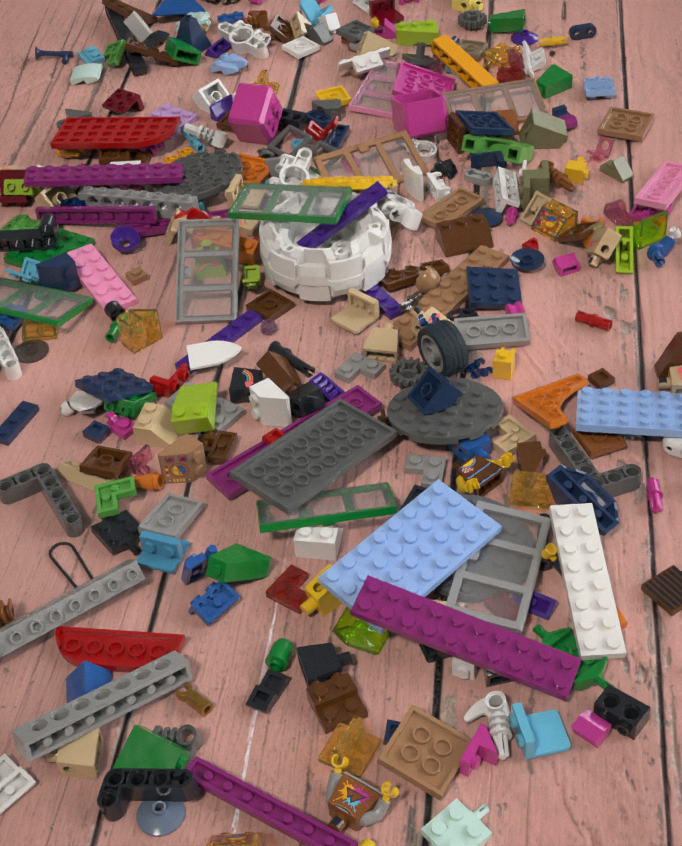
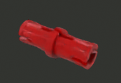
M578 310L575 316V321L585 323L592 328L597 327L610 331L613 325V320L602 318L595 313L589 314Z

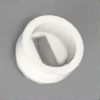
M69 400L64 401L60 406L61 414L64 416H70L76 412L70 406Z

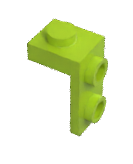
M24 179L4 180V195H28L36 198L42 191V187H24Z
M259 265L242 266V283L244 287H247L248 290L258 289V286H261Z

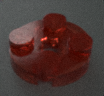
M518 65L507 68L500 67L498 68L496 79L499 83L525 80V72Z

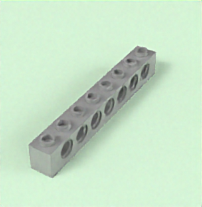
M86 186L78 193L80 206H156L158 218L171 219L176 208L187 211L192 207L199 209L198 196H191L190 194L177 195L176 193L165 194L162 192L134 191L133 189L93 188L92 186Z
M128 559L1 627L0 658L143 581L145 577L137 560Z
M172 651L12 730L16 750L30 763L178 688L185 682L193 680L189 661L177 651Z

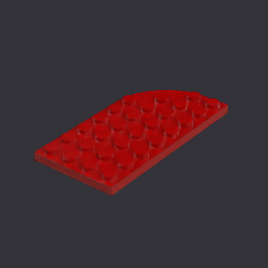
M67 117L50 145L51 149L136 150L160 143L173 136L181 123V117Z

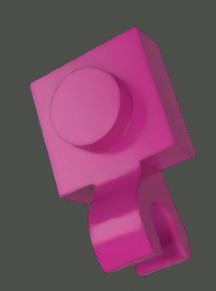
M112 411L105 415L109 419L106 424L111 427V431L115 435L126 440L134 434L133 426L135 423L126 417L119 419Z

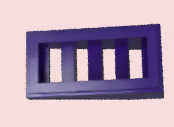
M321 372L309 380L310 383L320 387L326 402L333 400V397L336 395L340 396L345 393L344 390Z

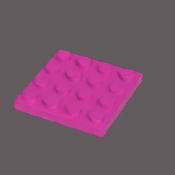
M401 61L391 95L397 96L426 89H434L439 93L453 91L456 79Z

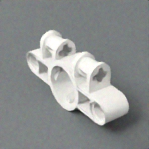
M242 20L237 21L233 25L228 22H221L218 25L221 38L224 37L231 43L232 50L235 53H249L258 59H266L269 56L267 45L270 43L271 36L268 33H263L260 29L254 31L252 25L245 24Z
M304 147L298 150L296 157L282 154L279 164L275 167L276 172L279 173V178L271 177L269 184H274L275 182V184L289 185L285 182V179L291 176L300 178L302 181L303 179H309L308 169L311 165L312 151ZM275 192L264 193L267 197L272 198ZM283 193L275 208L288 201L289 197L300 193Z
M389 187L385 188L388 194L377 202V208L381 209L384 215L389 216L390 220L400 222L408 229L418 230L423 214L415 208V204L411 200L398 195Z

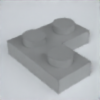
M354 352L334 372V378L350 384L359 374L375 380L385 370V364Z
M407 454L404 472L406 474L423 475L421 486L428 488L438 479L443 482L446 457Z

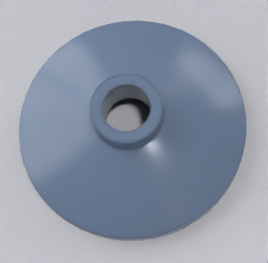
M143 801L138 807L136 814L138 826L144 833L150 836L162 837L176 831L183 823L185 807L183 802Z

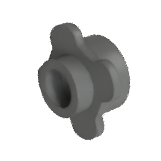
M272 148L258 149V157L264 159L272 158Z

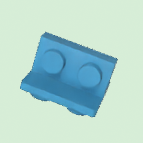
M142 531L139 536L142 552L137 558V562L142 567L174 574L190 547V542Z

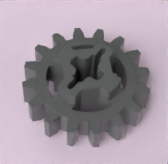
M478 10L464 11V13L458 15V25L460 27L464 26V29H478L487 24V15Z
M403 357L402 361L396 360V364H391V368H389L390 381H393V385L399 384V388L415 386L429 366L425 365V361L420 362V358L413 360V357H410L407 360Z

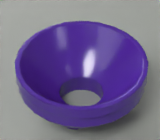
M119 226L111 232V244L116 250L121 252L134 251L140 244V234L133 227ZM128 242L130 245L128 247L121 246V243Z

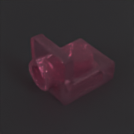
M515 48L509 49L508 61L510 70L523 69L522 55L516 54Z

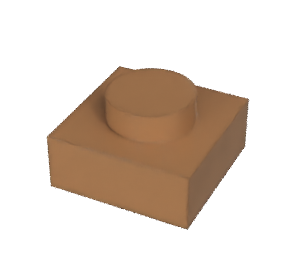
M140 266L125 273L126 279L134 286L149 280L148 274Z

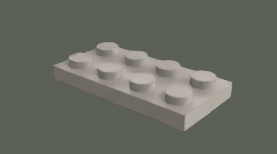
M526 313L454 318V324L462 334L468 350L530 345Z
M189 381V382L186 383L184 386L195 385V384ZM179 390L164 401L168 409L172 410V405ZM217 395L215 428L211 431L218 434L219 430H228L245 415L244 408Z

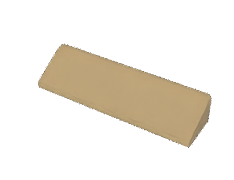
M72 459L58 464V477L92 491H95L94 485L120 479L118 477L116 479H108L102 476L82 473L79 469L81 463Z

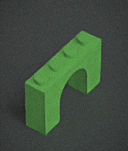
M467 134L463 137L461 151L474 154L502 151V154L505 156L504 161L520 164L524 160H527V162L532 161L535 145L495 136H486L485 134H479V136Z

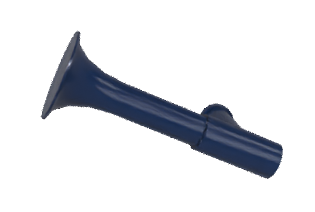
M36 46L35 59L37 60L41 56L63 57L62 63L66 65L68 57H74V52L43 51Z

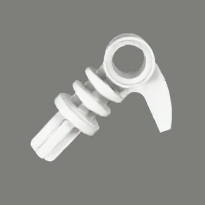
M189 123L185 124V132L196 135V139L202 137L203 141L205 139L209 143L212 141L211 145L224 149L228 137L227 133L215 130L214 133L213 129L211 131L207 127L203 129V125L198 127Z
M491 691L485 698L476 702L467 711L464 720L467 724L483 715L487 716L489 734L497 751V759L505 760L510 755L508 741L512 739L508 718L509 707L506 697L502 692Z

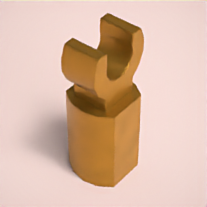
M184 683L186 692H180L178 689L175 690L177 699L186 701L187 705L202 717H205L212 711L213 704L196 690L193 691L190 683Z

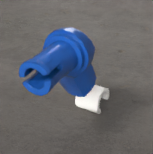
M675 226L670 227V236H665L658 243L649 246L647 257L653 260L655 266H663L661 261L665 264L664 257L668 255L676 244L674 239L681 237L679 228L676 229Z

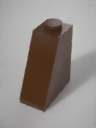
M682 332L675 334L655 363L654 370L657 379L658 377H668L670 367L682 365Z
M267 351L256 363L265 376L273 381L285 394L303 385L287 358L283 355Z

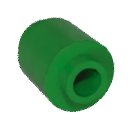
M279 638L275 641L265 659L268 668L276 672L284 671L292 657L293 644L285 638Z

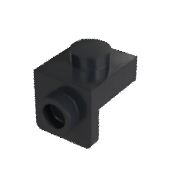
M450 158L434 163V167L430 172L446 173L450 180L453 179L458 170Z

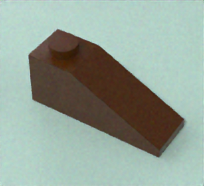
M541 441L517 443L516 458L524 499H529L543 470V461L547 459L546 449H542Z

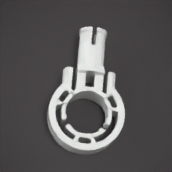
M403 138L396 140V145L405 148L406 153L411 154ZM412 139L424 163L431 162L436 158L437 147L434 143L426 140ZM422 150L430 151L429 153H425V155H423V153H420V151Z

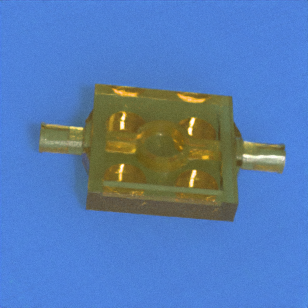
M501 42L482 53V58L487 60L483 65L486 68L495 65L503 69L522 59V53L518 52L521 48L519 45L509 47Z

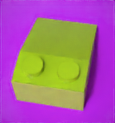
M217 382L180 387L172 405L171 424L178 435L214 430Z

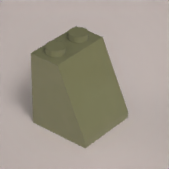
M533 108L519 131L520 142L535 145L534 149H560L568 139L564 119Z

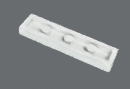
M498 166L492 183L495 209L497 212L502 213L506 204L518 208L520 198L516 172Z

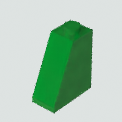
M521 9L493 14L488 19V28H491V32H517L524 30L526 10Z
M167 37L164 49L173 60L194 65L199 64L201 51L181 39Z
M552 64L536 80L542 98L547 99L571 89L573 75Z
M236 543L209 556L206 576L222 583L266 578L269 575L272 557Z
M134 724L113 769H185L189 762L188 755L190 751L145 726Z

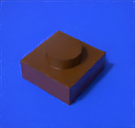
M601 368L589 374L588 381L597 389H602L614 384L615 377L604 368Z

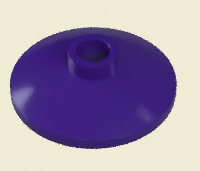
M521 30L511 36V41L514 44L523 46L522 41L525 40L527 45H532L538 41V35L528 30Z

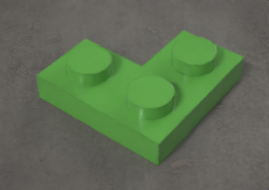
M121 39L107 45L103 56L109 59L107 66L110 68L121 63V57L125 51V40Z
M133 476L94 485L99 518L120 514L118 500L137 495Z

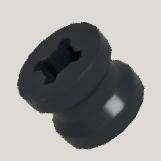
M110 301L104 308L106 315L113 322L116 321L119 314H126L125 309L118 301Z

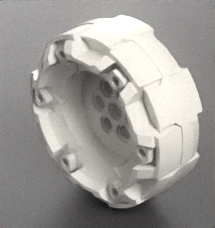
M352 192V195L348 203L355 197H357L360 193ZM300 193L289 197L288 201L274 208L271 214L299 215L310 194ZM319 194L307 216H332L343 195ZM377 203L317 248L301 247L296 242L320 225V223H282L262 220L260 223V255L266 278L272 286L278 285L289 292L299 294L300 299L331 301L336 296L348 294L347 291L350 288L358 291H367L385 277V270L392 253V238L389 220L377 208Z

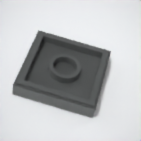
M354 20L336 29V34L355 43L362 39L364 32L370 31L375 33V30L367 24Z

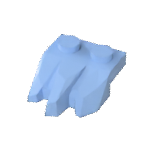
M224 53L220 56V59L213 62L209 69L211 73L222 71L225 76L239 71L238 69L246 67L248 61L235 53Z
M594 76L593 78L583 79L584 94L589 99H596L597 96L611 98L613 95H616L614 80L611 77L601 78Z

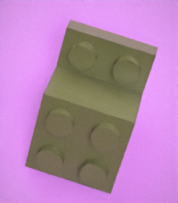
M542 160V167L538 169L523 170V176L519 178L520 209H523V212L536 191L549 197L550 176L548 160Z

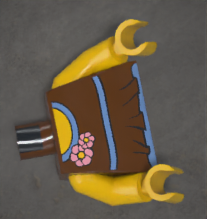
M507 452L498 460L474 456L466 462L462 458H458L454 463V468L457 469L456 484L458 491L461 494L467 493L468 495L484 497L503 482V468H509L510 463L515 461L512 453Z

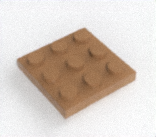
M611 106L599 125L597 134L605 137L611 136L618 139L642 142L654 120L655 114Z
M412 704L378 757L377 763L436 799L441 800L460 768V758L472 739Z

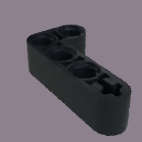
M49 214L42 216L39 228L0 231V252L54 249L59 238L55 217Z
M115 768L108 771L104 776L97 797V804L108 821L114 822L124 816L129 801L188 802L198 796L200 788L192 772L188 769Z

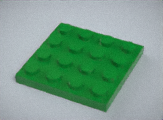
M58 228L59 238L54 249L10 251L4 257V262L22 268L25 257L43 262L64 252L67 253L91 243L94 246L95 239Z

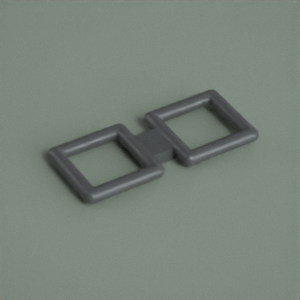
M288 125L267 145V147L272 148L271 152L279 156L288 154L295 157L298 150L304 147L309 148L312 151V155L320 147L329 152L339 150L321 140L314 146L309 145L313 137L292 125ZM289 132H292L304 138V140L290 154L275 147ZM340 156V157L331 159V160L325 165V168H326L327 172H328L343 156Z

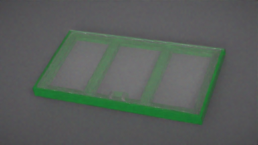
M246 183L229 209L228 218L278 221L282 223L337 224L352 195L353 189L349 187Z
M0 277V314L60 327L93 304V297Z
M388 482L320 491L288 515L264 499L256 500L260 533L323 525V527L332 526L337 522L397 513V506Z

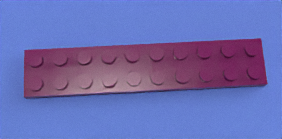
M160 162L155 164L140 163L136 165L126 163L123 165L94 164L92 166L26 167L24 187L183 183L182 163L178 162L170 164Z
M357 385L329 401L321 409L300 418L280 431L287 434L339 398L370 416L382 409V403ZM262 441L206 473V479L230 501L248 490L230 478V471L266 448L267 445Z
M367 575L350 610V615L563 701H566L581 662V658Z

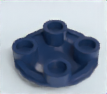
M479 208L471 213V215L483 213L490 229L492 226L503 221L502 213L497 212L494 208Z

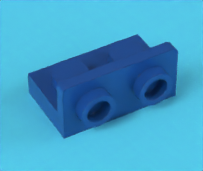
M220 581L217 583L212 582L205 589L206 593L200 596L198 594L192 599L188 612L191 615L195 612L209 626L238 601L240 596L227 583Z

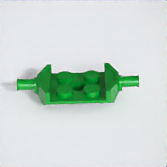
M539 624L533 628V632L542 638L541 643L579 658L576 640L572 635V628L567 627L547 632ZM604 656L603 659L581 660L572 688L582 691L591 686L595 687L598 685L605 690L608 684L612 685L603 678L608 657Z

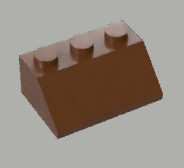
M483 213L436 223V240L446 258L474 252L481 245L494 248L489 223Z

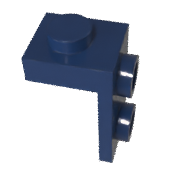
M502 151L471 154V168L496 166V169L498 166L507 168V161H504Z

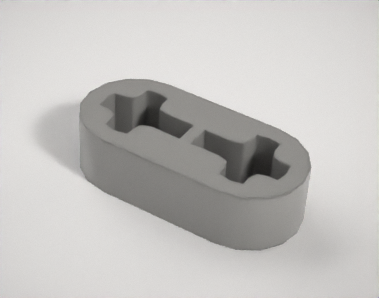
M470 168L464 171V180L468 183L486 187L492 184V174Z

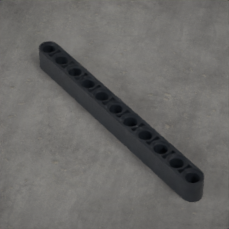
M105 6L107 18L117 40L123 39L127 42L130 37L135 42L130 29L124 23V16ZM125 49L124 56L133 76L147 74L146 63L141 53H131Z

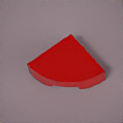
M533 237L522 244V249L531 248L539 250L537 239Z

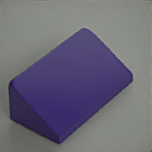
M222 37L207 48L205 56L217 59L232 48L231 43Z
M229 94L209 106L212 120L218 122L232 108V95Z
M533 591L528 613L549 621L559 602ZM513 593L508 604L519 609L523 596Z

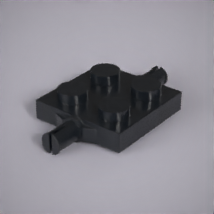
M127 510L114 516L101 518V522L91 526V532L112 555L127 549L134 556L141 553V549L137 546L140 542L139 536L141 533L138 531L140 524Z

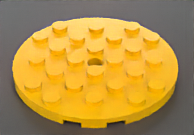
M385 175L372 177L333 176L303 179L300 185L349 187L354 190L367 189L378 181L384 188H388V186L396 187L397 179H393V176Z

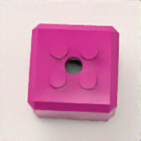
M248 83L238 84L229 114V124L239 141L268 145L275 138L283 108L272 87Z
M426 89L390 98L394 130L397 132L406 130L411 139H421L422 137H431L447 131L448 118L445 95L434 89Z

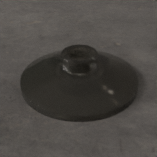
M31 339L20 343L14 349V352L19 362L34 363L47 356L49 346L43 340Z

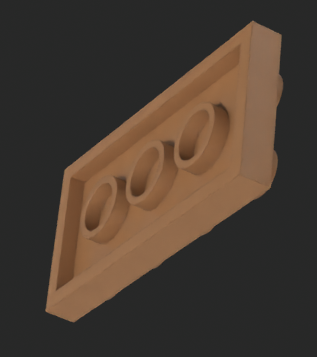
M458 187L423 211L421 222L436 229V223L467 216L484 204L485 198L467 189Z

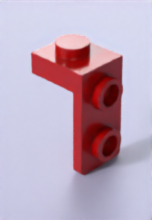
M336 115L324 129L311 120L305 132L311 135L317 142L322 138L326 139L330 133L329 131L331 129L334 130L338 126L339 116Z
M183 363L169 380L153 375L149 379L150 383L153 384V392L166 398L172 396L189 379L188 365Z

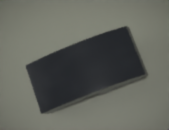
M157 30L149 35L143 43H145L146 47L153 46L157 48L159 44H164L170 34Z
M268 669L260 685H255L245 705L267 714L290 681L289 677Z

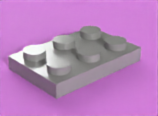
M167 493L138 526L139 533L147 531L178 539L204 509V502Z

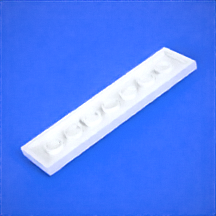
M592 503L550 505L549 514L579 658L581 660L603 659L604 656L608 657V659L625 658L627 654L593 505Z

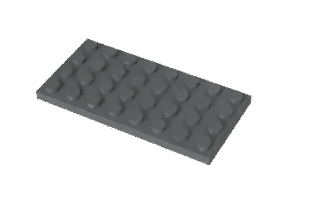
M339 398L230 471V478L288 515L397 438V430Z

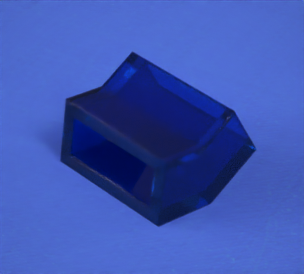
M75 196L61 200L60 206H86L85 200H80Z

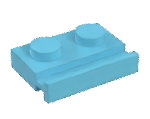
M95 46L87 47L81 53L77 51V56L84 64H100L105 62V57Z

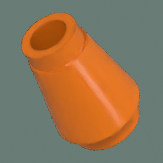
M158 472L134 476L136 488L158 491L163 488L164 478Z

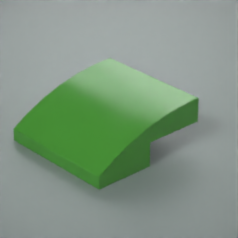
M28 214L16 215L0 231L37 229L41 220H31Z

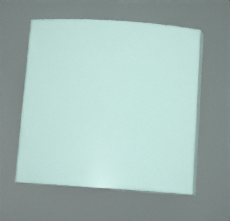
M90 63L75 67L70 78L71 84L75 85L85 81L88 85L98 81L103 65Z

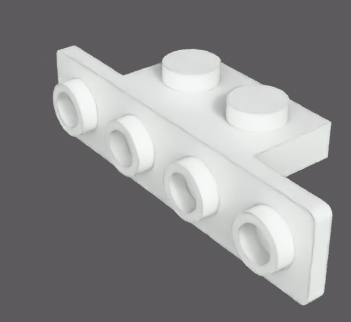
M524 40L522 41L523 47H521L524 58V70L527 76L530 75L531 78H534V71L546 66L545 51L541 47L531 52Z
M390 47L380 48L377 51H370L360 56L356 55L347 60L343 59L338 62L337 71L341 72L354 68L356 74L360 75L382 68L383 62L381 59L389 57Z

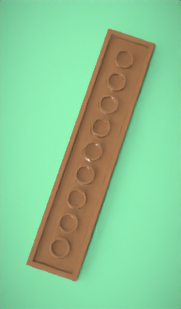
M479 246L443 278L435 289L425 294L392 324L393 329L398 330L399 347L412 351L418 346L417 337L410 327L416 321L410 314L412 309L418 305L425 313L430 307H434L447 317L451 311L458 309L468 300L466 266L502 268L509 262L510 256L487 246Z

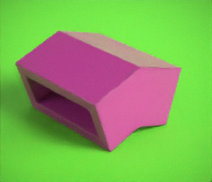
M574 252L552 260L554 269L560 277L580 271V262L577 260Z
M587 709L578 716L571 728L575 734L598 748L603 740L609 736L612 724Z

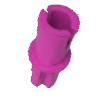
M509 205V208H507L505 212L507 225L514 224L515 218L518 217L517 207Z
M651 477L646 482L648 490L646 497L650 503V510L657 514L663 510V493L660 490L659 479Z

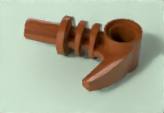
M265 10L249 11L248 15L250 16L241 18L245 24L252 25V28H263L265 23H268V13Z
M542 161L540 162V165L536 167V169L542 167ZM548 161L550 182L557 188L563 187L573 192L576 185L568 180V175L554 168V163Z

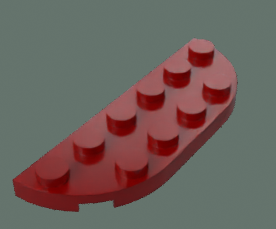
M58 626L55 634L59 652L70 664L78 667L85 660L110 671L132 672L172 651L179 653L186 640L184 634Z

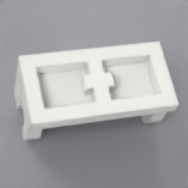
M441 172L426 173L427 187L435 201L438 202L450 194L452 189L445 185L443 179L436 180L437 176H442Z

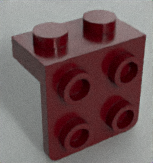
M395 0L369 1V15L371 18L377 17L380 26L384 27L385 18L392 24L404 20V16L395 9Z
M120 88L115 90L102 104L104 109L120 114L126 113L129 108L138 111L144 109L139 94Z
M26 169L0 170V203L2 205H11V203L26 205V202L32 201V197L28 195H4V180L24 179Z

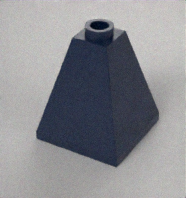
M185 15L180 20L176 38L204 52L211 46L210 41L197 19L192 17V15Z

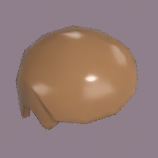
M426 266L427 270L420 271V275L416 279L415 285L421 293L427 294L439 285L440 276L431 266Z

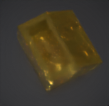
M130 309L116 317L122 345L133 354L163 338L158 310Z

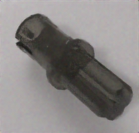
M416 291L413 295L407 296L405 301L399 304L400 311L407 312L412 307L417 306V303L424 297L423 294L418 296L421 292Z

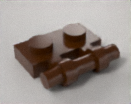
M219 430L218 434L214 435L213 431H207L203 435L201 442L203 443L205 457L207 456L208 462L218 464L227 462L238 440L237 433Z

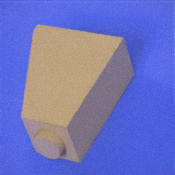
M367 31L362 36L356 55L360 56L370 51L373 52L380 48L390 47L389 57L383 59H391L395 57L398 45Z

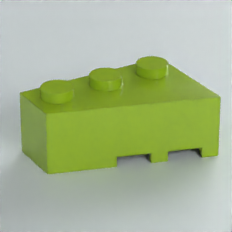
M436 20L413 21L410 23L400 22L395 24L397 45L414 46L417 42L426 43L425 47H427V45H432L433 39L439 37Z

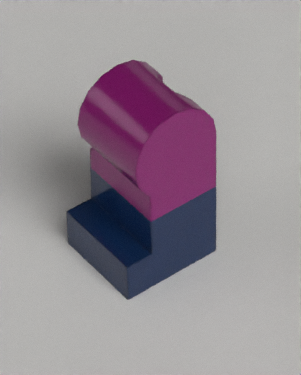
M564 104L552 108L553 116L565 120L567 130L577 127L576 117L567 111V107Z

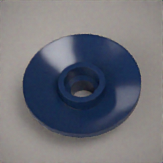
M531 248L516 250L510 257L511 264L521 270L537 269L545 261V257L540 251Z

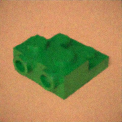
M149 392L110 403L104 401V409L107 412L112 411L124 417L137 418L145 402L151 403L157 400V393Z

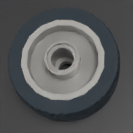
M447 319L440 320L425 326L418 332V349L423 361H425V365L432 367L445 377L459 373L468 366L469 356L465 340L452 322Z

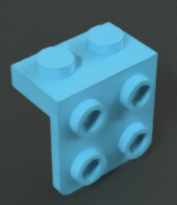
M301 0L299 2L301 11H303L309 22H314V25L319 24V17L330 14L334 9L332 5L321 9L316 0Z
M25 257L21 272L7 268L4 270L9 273L10 277L41 286L36 269V264L40 263V261Z
M521 702L512 704V714L508 715L511 728L515 730L516 743L518 748L522 749L525 760L570 750L571 744L557 710L552 709L526 715Z

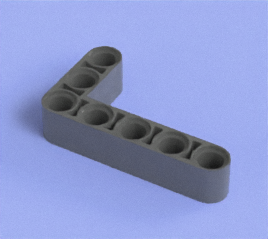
M564 426L558 429H549V448L559 462L566 466V468L587 472L613 498L635 491L640 487L641 468L638 465L627 464L599 473Z
M41 463L0 480V500L3 504H13L42 492L65 533L72 538L83 534L84 527L80 513L49 464Z

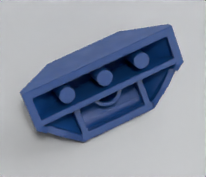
M163 0L152 13V16L187 15L190 12H206V10L195 0Z

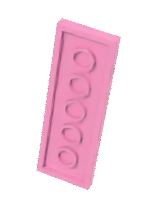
M664 161L634 197V204H638L641 207H652L659 211L666 210L682 190V164Z
M92 243L67 252L75 261L80 283L104 313V308L110 301H118L124 309L137 304V298Z

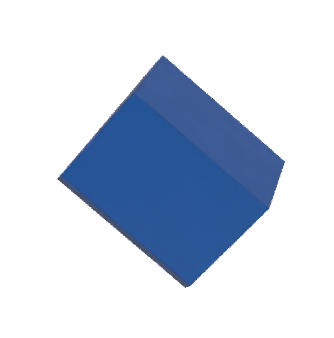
M84 660L66 677L67 703L111 682V671Z

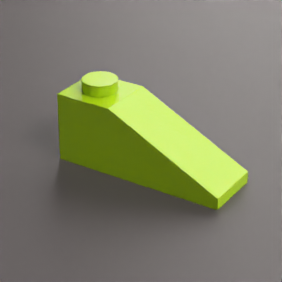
M616 226L614 231L621 234L622 237L613 251L615 273L633 274V226Z

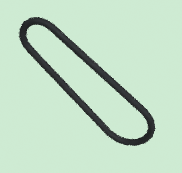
M59 542L51 547V549L49 550L50 559L54 562V564L58 567V569L63 573V575L68 579V581L72 584L74 588H76L77 585L72 581V579L68 576V574L63 570V568L52 556V551L57 546H70L76 554L77 558L79 559L80 563L82 564L83 568L87 572L90 579H93V576L91 575L87 566L85 565L79 553L75 549L74 545H72L69 542Z

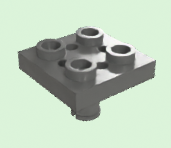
M417 42L416 54L402 53V59L407 63L416 66L423 65L424 68L436 67L437 60L429 55H424L426 46L424 42Z

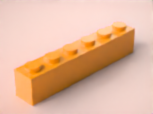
M446 34L432 40L431 52L469 87L499 84L497 79Z

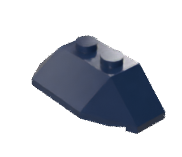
M559 465L546 475L545 478L557 505L592 503L599 535H607L620 524L617 501L587 472Z

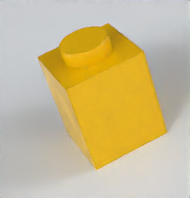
M578 157L577 161L569 160L565 167L564 173L568 175V180L573 183L583 184L585 179L589 177L590 170L588 169V163L584 162V157Z
M501 347V349L496 350L493 359V378L511 380L515 369V349L512 348L511 351L505 350V347Z

